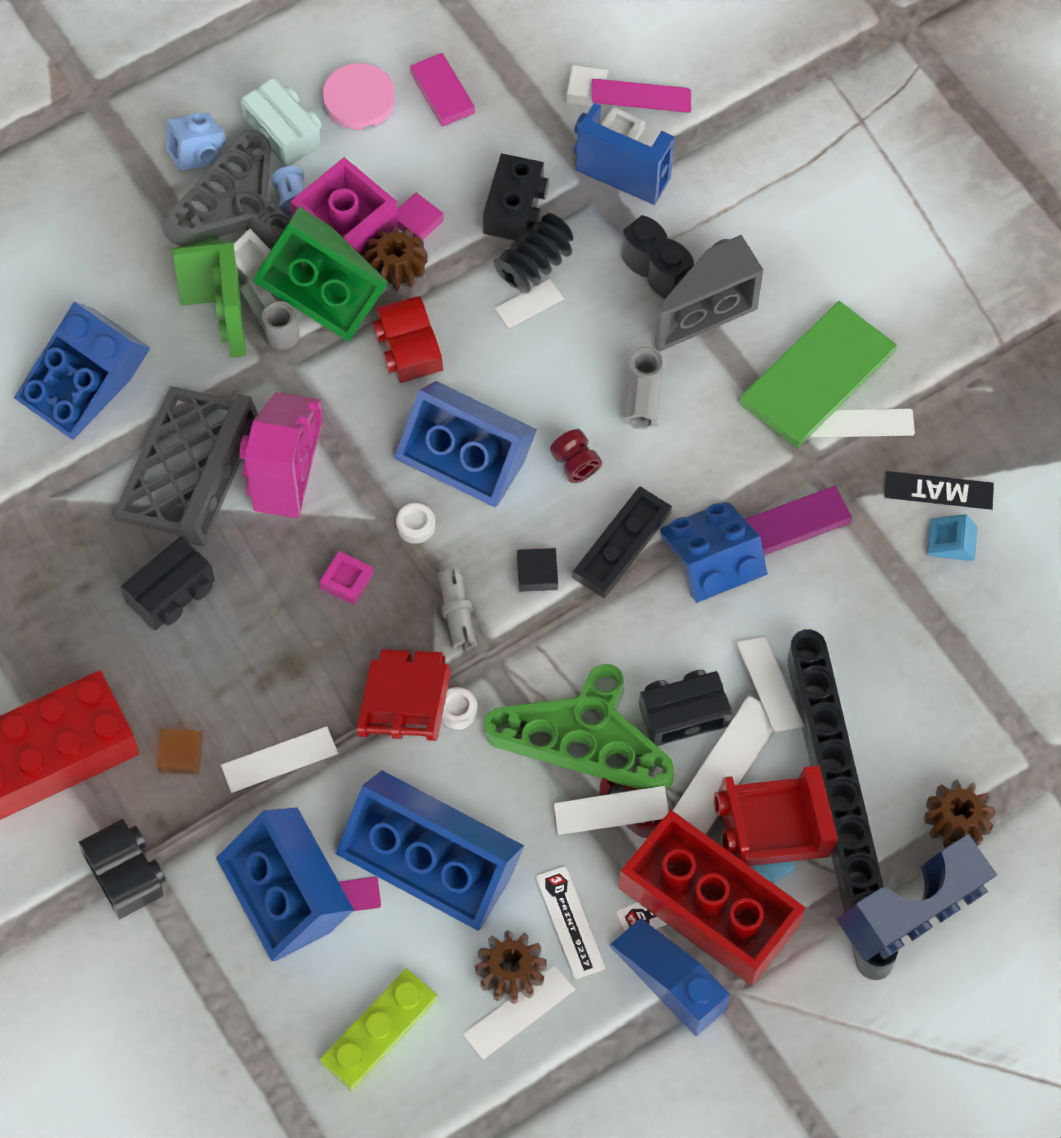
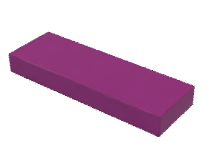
M835 485L748 517L745 520L760 535L765 556L851 523L852 516Z

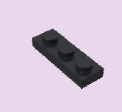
M639 486L573 570L572 578L605 599L671 514L672 506Z

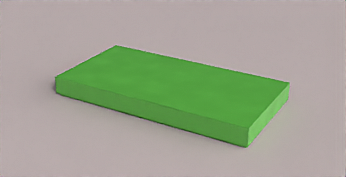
M838 301L740 396L739 403L798 449L896 351L897 344L841 301Z

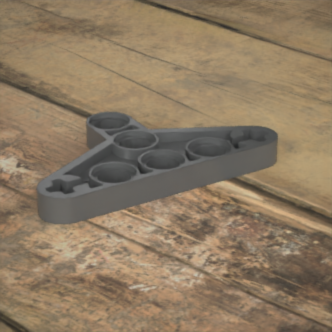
M245 130L170 211L162 226L163 233L167 239L183 246L251 229L265 245L273 248L280 236L275 234L270 226H277L284 230L291 218L267 200L271 145L264 134L256 130ZM252 147L254 150L249 156L245 153V150ZM227 162L237 164L243 172L239 173L232 170ZM214 181L221 184L226 192L217 191L209 182ZM191 201L201 202L207 207L208 211L204 212L196 209ZM240 204L251 206L256 214L245 212ZM186 218L190 223L184 228L180 227L179 225Z

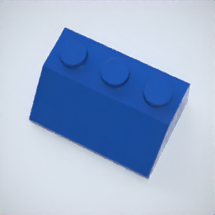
M435 381L419 389L394 459L484 503L497 507L522 468L537 429Z
M298 807L263 810L216 857L271 961H277L330 934L354 911Z

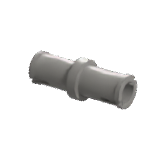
M454 568V575L451 576L450 569H446L437 575L444 605L441 607L442 617L447 619L452 649L454 651H461L460 644H463L464 651L469 650L477 645L470 616L473 612L472 602L467 600L462 570Z

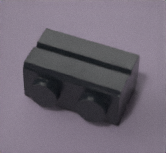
M179 537L121 585V590L125 602L156 631L163 624L168 626L176 622L183 613V607L191 600H201L211 591L215 579L210 563L199 552H196L183 537Z
M695 670L686 674L683 680L670 684L666 680L655 681L647 685L645 691H641L639 696V709L646 725L649 739L657 746L728 727L731 722L732 709L717 671L706 674L705 670Z

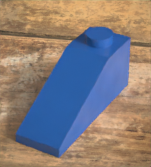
M642 918L637 920L610 944L613 951L695 1036H698L727 1010L730 993L697 960Z

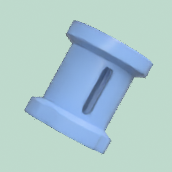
M297 166L280 168L271 177L272 185L278 189L281 199L278 203L279 209L291 216L290 201L304 190L302 183L304 173Z

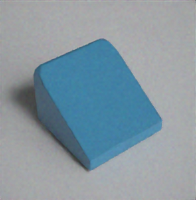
M967 514L930 519L927 549L929 556L964 561L975 560L977 526Z

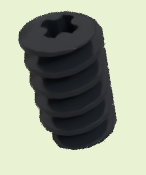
M547 213L542 217L541 222L533 224L530 231L524 232L520 240L514 241L510 249L504 250L499 258L493 260L494 266L499 275L510 286L527 294L531 291L529 282L535 285L539 284L542 279L540 273L549 275L552 272L550 264L559 266L562 263L561 255L569 257L572 254L573 250L569 243L573 241L572 231L561 218L555 214Z

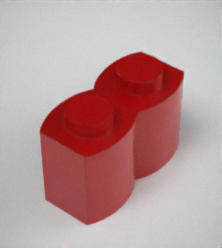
M421 296L376 308L378 320L372 321L377 342H385L388 351L383 352V357L389 374L396 373L399 383L443 371L440 348Z

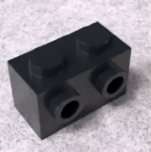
M501 153L483 212V234L517 241L520 240L524 232L530 231L533 224L539 222L541 209L537 208L539 199H546L549 187V178L544 177V162Z

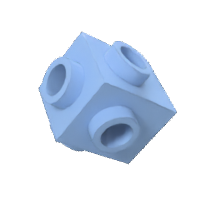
M209 112L193 113L189 116L167 119L166 151L179 170L213 165L221 156L222 147H225L226 144L223 128L216 124Z

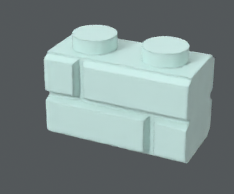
M273 78L260 86L259 90L255 89L242 97L240 102L243 119L253 130L264 134L270 142L271 150L285 166L292 165L301 159L304 154L307 155L320 146L321 122L312 110L306 112L300 106V100L290 86L284 88L277 79Z

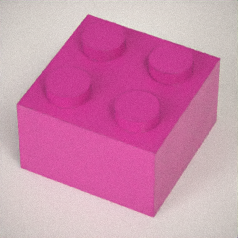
M345 157L290 201L292 216L299 206L330 225L361 256L367 251L369 239H377L379 229L389 234L394 225L398 226L397 201Z

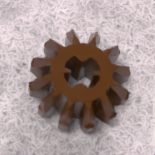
M394 225L391 233L387 234L379 229L377 239H369L364 259L388 281V284H393V287L398 292L402 283L413 287L415 278H423L425 265L428 262V253L424 249V242L421 237H413V232H411L410 228L403 233H399Z
M958 779L952 782L951 789L941 784L936 789V796H931L927 799L926 807L929 811L924 815L925 824L933 825L929 833L931 838L944 837L942 844L944 849L950 846L952 841L956 842L968 834L976 845L979 846L982 844L983 835L991 833L993 824L989 820L993 819L995 809L986 805L989 799L988 792L979 795L974 793L976 789L974 782L970 783L967 789H962Z
M507 930L504 933L503 942L491 935L488 939L490 949H479L478 958L482 962L475 965V973L483 977L480 982V987L483 991L494 988V1000L499 1001L504 993L510 994V1002L515 1004L518 1002V992L521 991L524 996L531 998L534 995L532 985H543L544 976L541 974V971L547 968V960L538 957L541 953L539 943L527 946L529 936L526 933L520 935L518 941L512 940V932ZM511 962L512 967L514 963H518V971L511 972L510 967L507 971H504V963Z

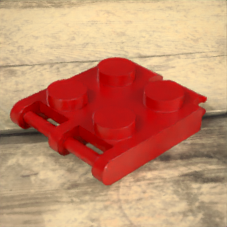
M382 649L379 660H371L357 724L358 737H368L369 734H388L393 739H402L406 735L424 736L427 741H437L451 676V669L448 664H445L446 656H443V652L415 651L413 662H411L412 655L409 654V650Z

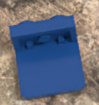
M730 503L710 505L706 510L688 517L677 518L660 529L662 539L684 564L690 596L696 603L768 575L760 535Z

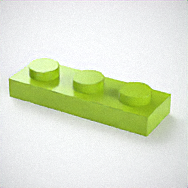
M406 968L320 1058V1064L352 1092L438 1000L437 994Z

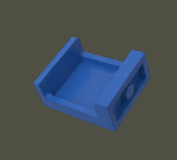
M593 103L587 114L583 112L579 116L574 128V133L577 134V142L573 151L577 155L576 171L655 205L671 179L675 136L661 130L652 147L600 125L601 105Z

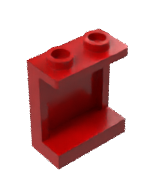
M820 765L804 767L799 778L735 785L733 776L724 777L719 790L714 793V809L717 816H722L725 827L722 831L723 848L748 866L828 858L838 841Z

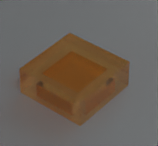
M161 729L157 764L159 773L199 775L203 744L202 731Z

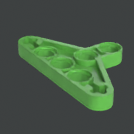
M601 664L590 671L579 698L499 707L490 711L484 720L487 741L499 749L601 779L606 778L609 781L639 790L665 786V789L668 790L674 781L672 759L617 711L624 694V677L622 671L612 664ZM608 677L614 679L617 685L610 691H601L597 689L595 683L601 678ZM589 710H597L604 715L603 719L595 724L584 722L581 716ZM503 723L509 724L510 728H505L502 733L496 732V727L500 728ZM521 723H525L526 725L524 726L522 731V739L520 740L518 739L517 733L521 734ZM536 732H546L552 737L551 741L544 746H536L529 739ZM574 743H584L590 748L588 754L583 757H574L567 752L568 748ZM613 754H622L629 761L624 767L616 769L608 766L606 760ZM638 756L641 757L640 766H637V773H634L636 766L635 757ZM656 767L662 768V773H658L656 778L649 776V772H653Z

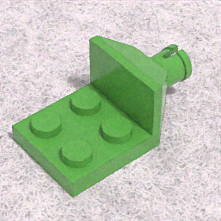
M219 237L172 249L181 306L216 302L217 317H225V320H219L221 343L229 342L231 358L246 356L242 302L234 243L224 240L218 241Z

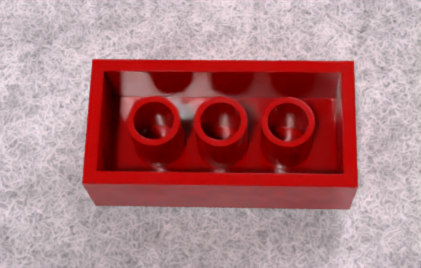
M101 669L0 715V820L140 755L135 737Z
M672 810L667 813L620 871L619 889L752 987L802 924L806 909L804 905Z

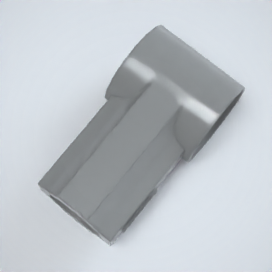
M255 275L248 278L246 283L240 288V294L265 332L268 344L277 350L292 348L297 344L300 336L294 308L289 303L253 282L252 280Z
M649 346L637 348L632 352L629 359L624 423L637 429L657 426L663 357L655 348ZM641 367H648L652 369L653 372L645 374L641 373L637 369Z

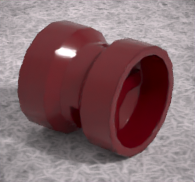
M573 429L562 434L550 447V452L555 460L563 463V472L571 483H578L588 479L602 465V460L597 452L588 447L589 440L581 429Z

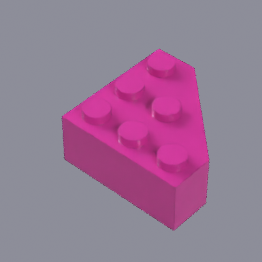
M275 392L254 419L250 435L243 436L240 446V459H245L243 477L248 478L246 495L251 496L254 511L300 518L323 421L321 399Z

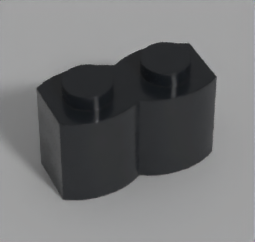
M641 215L623 229L621 255L625 264L636 274L646 277L651 288L658 295L666 299L694 266L692 255L682 244L668 239L663 227L650 217Z
M122 818L79 841L80 850L119 920L164 896L161 884L166 882V878L157 861L154 859L148 862L141 850L146 848L147 845L136 825L129 828Z

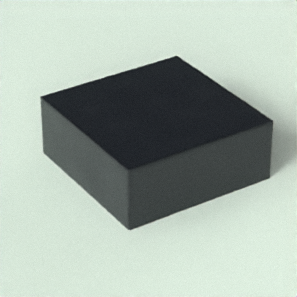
M556 548L517 550L519 592L558 590Z

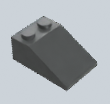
M742 235L730 240L722 239L707 249L658 307L655 336L656 350L661 352L758 309L763 268Z

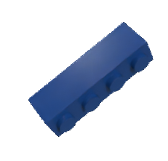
M381 770L362 785L335 854L479 931L509 883L524 845Z

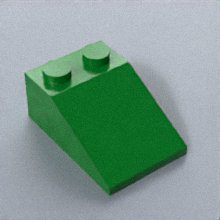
M300 206L252 280L348 342L388 284V281L330 225Z

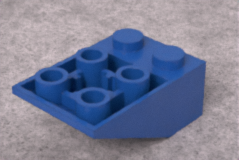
M74 301L14 399L74 440L132 379L149 352L150 347L96 309Z

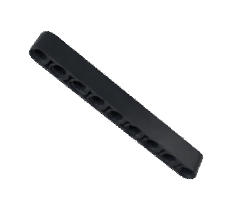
M804 629L798 631L793 636L787 663L798 713L804 724L802 730L810 765H820L838 837L831 857L845 913L856 903L884 887L827 643L819 632L812 629ZM810 650L816 656L806 658L801 656L798 651ZM811 685L818 686L824 690V693L813 694L806 687ZM826 722L833 729L822 731L815 726V723ZM835 759L841 763L842 767L837 769L827 767L823 760ZM835 796H843L847 798L851 804L848 806H839L835 804L831 798ZM845 833L853 834L860 842L855 845L847 844L840 836ZM852 872L864 873L869 881L857 883L850 878L849 874ZM852 944L856 966L864 977L871 980H880L886 978L891 973L898 951L887 957V960L883 962H876L871 958L864 962Z

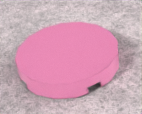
M365 63L348 64L335 70L327 78L323 88L324 107L330 119L341 127L353 130L365 129V126L372 124L375 127L383 123L393 111L395 105L394 83L388 74L377 66Z

